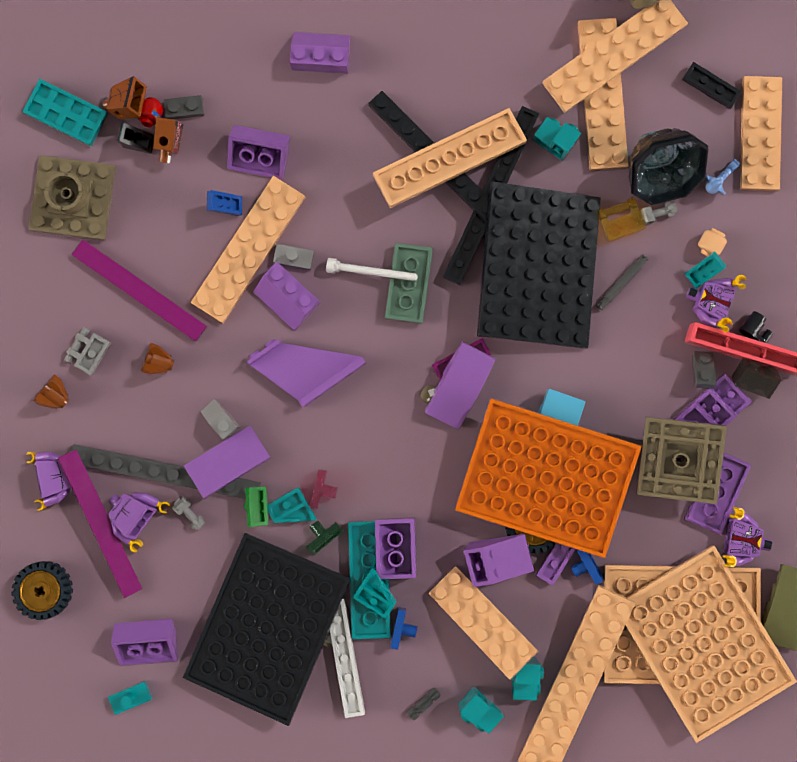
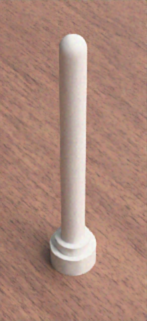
M328 258L326 272L332 274L346 271L411 281L418 279L415 273L344 264L337 261L336 258Z

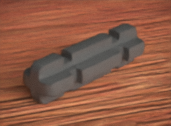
M432 688L428 695L421 698L415 704V707H412L407 712L408 716L412 720H416L420 713L422 714L433 704V701L440 697L439 691L436 688Z

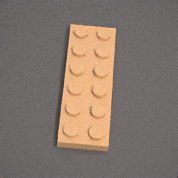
M744 76L742 78L740 190H780L782 77Z
M457 566L429 592V595L510 680L538 652L477 587H473L472 582Z

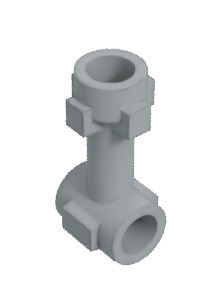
M668 202L665 203V207L653 211L651 206L642 208L640 210L641 221L645 225L656 222V217L667 214L669 218L673 217L674 214H677L676 204Z
M184 496L178 498L174 502L172 509L178 515L183 513L192 522L190 527L199 530L205 524L204 518L201 515L197 517L190 510L189 506L191 503Z

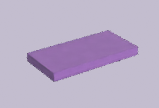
M248 426L187 463L184 467L202 497L206 499L269 460L270 456L252 427Z
M723 453L717 504L692 501L685 520L722 535L751 464Z

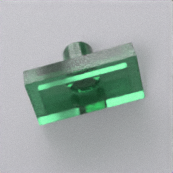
M316 521L310 526V529L317 538L307 545L306 548L310 553L316 555L340 535L344 529L335 522L326 530L319 521Z

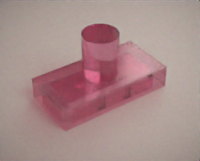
M318 470L310 504L311 508H319L321 496L336 498L338 487L324 484L327 470Z

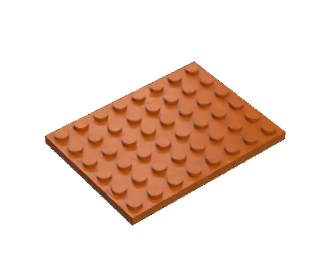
M490 398L455 510L605 558L642 446Z

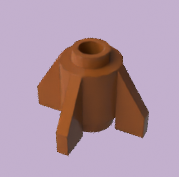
M150 343L141 371L150 375L167 373V370L171 371L174 360L171 359L172 355H169L160 346Z
M54 374L48 383L35 395L36 398L33 401L39 406L54 409L60 407L62 409L69 401L67 398L69 394L61 379Z

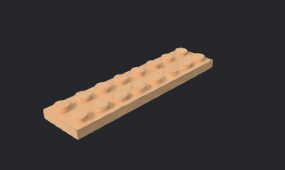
M657 0V3L645 7L543 80L542 84L562 111L566 113L687 26L688 22L671 0Z
M616 18L578 21L580 54L617 28ZM620 73L584 99L589 171L628 168Z
M510 108L373 172V177L387 204L392 208L526 144L527 139Z
M273 176L191 303L224 324L306 198L305 195Z

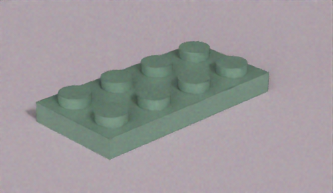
M395 243L392 270L415 273L418 279L411 281L390 278L385 319L423 324L433 248Z

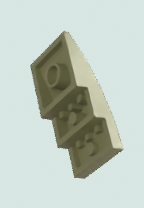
M780 564L777 581L773 583L769 602H766L761 623L774 645L794 651L797 650V568Z

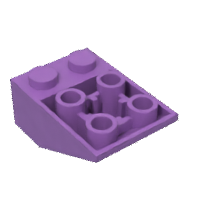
M525 534L469 542L464 549L473 587L495 584L534 571Z

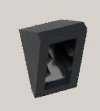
M122 122L117 141L123 148L152 154L155 135Z

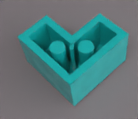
M547 117L534 134L532 140L563 161L576 144L581 133L573 124L565 122L561 127L559 121Z
M532 657L512 678L513 700L537 701V695L541 693L540 679L544 677V668L541 667V663H539L536 657Z
M474 686L458 703L459 712L461 713L460 717L469 724L471 722L481 732L485 730L489 734L504 717L503 712Z

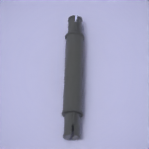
M642 254L636 262H633L596 306L603 311L609 302L611 303L642 269L641 267L648 261V258Z

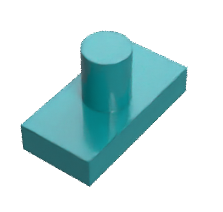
M713 252L684 274L692 285L698 288L727 266L718 254Z
M146 681L108 696L115 715L153 699Z

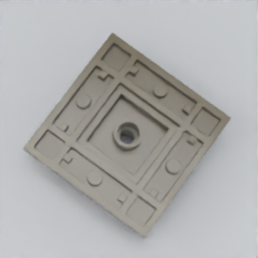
M40 155L29 230L105 241L116 166Z
M645 416L637 495L717 504L727 426ZM682 455L683 459L677 460V456Z

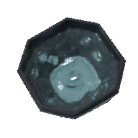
M667 128L642 135L638 140V144L633 149L629 162L631 194L650 205L687 197L705 180L708 145L694 134L677 128Z

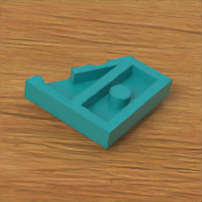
M299 487L267 505L268 513L274 523L315 521L317 519Z
M371 568L353 596L355 600L385 619L397 602L373 568Z

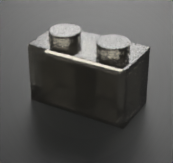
M744 358L731 376L736 387L768 399L771 398L782 381L774 367H766L757 361Z

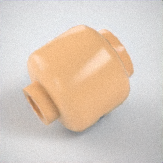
M714 228L706 230L698 242L699 248L702 249L700 253L708 257L713 252H716L719 256L727 244V240L724 238L726 235Z

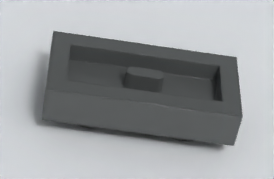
M202 95L164 99L166 119L204 116Z
M694 351L692 357L695 388L715 389L717 383L713 352Z

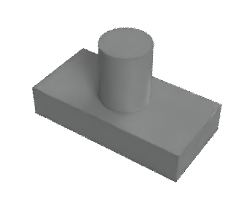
M276 244L273 263L278 262L280 265L311 270L314 251Z

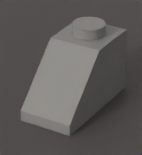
M216 399L212 400L200 411L223 440H227L241 427Z

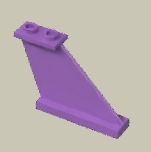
M279 339L269 341L265 344L266 348L261 352L259 350L255 351L249 356L250 359L247 361L249 365L296 398L302 407L313 402L366 364L362 356L285 344Z

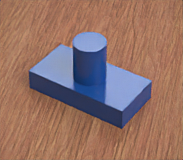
M213 190L207 191V211L235 216L242 215V196Z
M577 549L582 561L571 566L574 575L578 577L589 572L595 585L602 582L604 576L590 553Z
M398 607L390 646L392 649L398 650L401 635L416 637L418 626L404 623L406 608Z

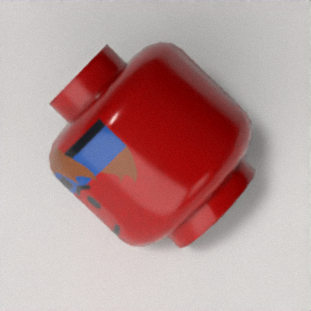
M152 97L144 99L141 116L137 118L143 126L149 128L156 126V117L162 118L164 108L160 101Z

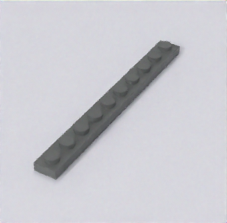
M76 444L72 445L71 452L77 449L85 467L197 489L184 466ZM238 478L215 493L246 499L245 488L260 487L261 482Z

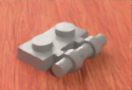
M83 327L81 332L76 334V340L72 347H69L66 351L67 355L64 360L71 363L74 357L78 360L74 366L92 376L110 347L111 342L96 333H93L89 339L87 335L90 330ZM84 342L86 346L82 353H79L78 350Z

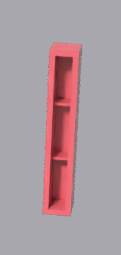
M697 322L689 324L684 343L794 376L797 375V352L734 333H726L720 329Z

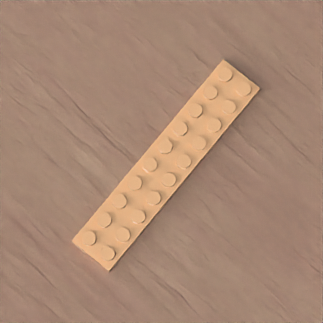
M598 585L519 756L518 762L563 761L634 608V601Z

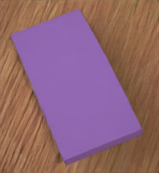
M462 341L445 368L443 377L435 388L434 396L427 405L425 413L459 429L478 397L496 359Z
M724 373L716 380L717 386L715 389L703 391L674 420L727 425L737 417L738 413L752 403V400Z

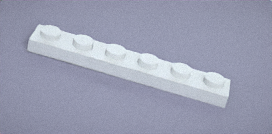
M343 598L331 625L330 635L345 718L365 715L347 608L345 598Z

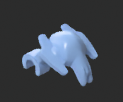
M734 159L717 178L706 174L705 181L707 183L705 188L707 192L711 194L719 193L724 196L726 192L722 187L723 181L740 163Z

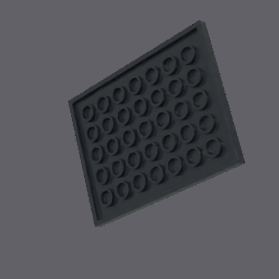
M500 182L490 183L477 336L583 349L588 348L601 197Z
M244 533L183 678L289 726L351 578L253 535Z

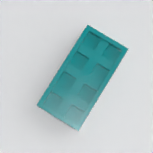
M40 78L22 111L24 114L91 147L109 114L107 111Z

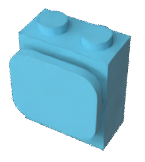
M547 389L538 413L578 426L586 401Z

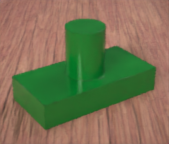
M266 486L245 488L246 502L244 503V509L247 511V527L268 525Z

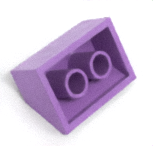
M294 32L290 53L292 70L348 74L350 35Z
M234 125L228 139L227 169L270 178L275 176L283 180L289 154L290 136Z
M278 262L263 275L253 291L294 331L320 304V301Z
M415 517L375 520L376 569L381 579L416 578Z
M172 619L114 623L111 644L120 666L178 661L176 629Z

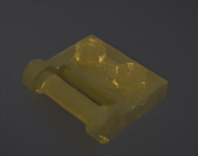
M634 197L607 209H598L599 219L608 242L646 228ZM629 208L632 211L630 214L610 221L607 218L609 215Z

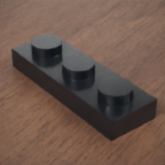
M695 62L691 64L682 78L683 81L728 109L732 108L742 92Z

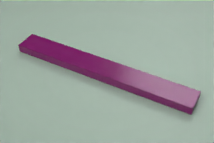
M82 239L72 253L74 257L197 342L207 328L201 321Z
M77 449L58 457L59 463L123 597L126 598L142 590L141 584L119 538L113 533L111 521Z

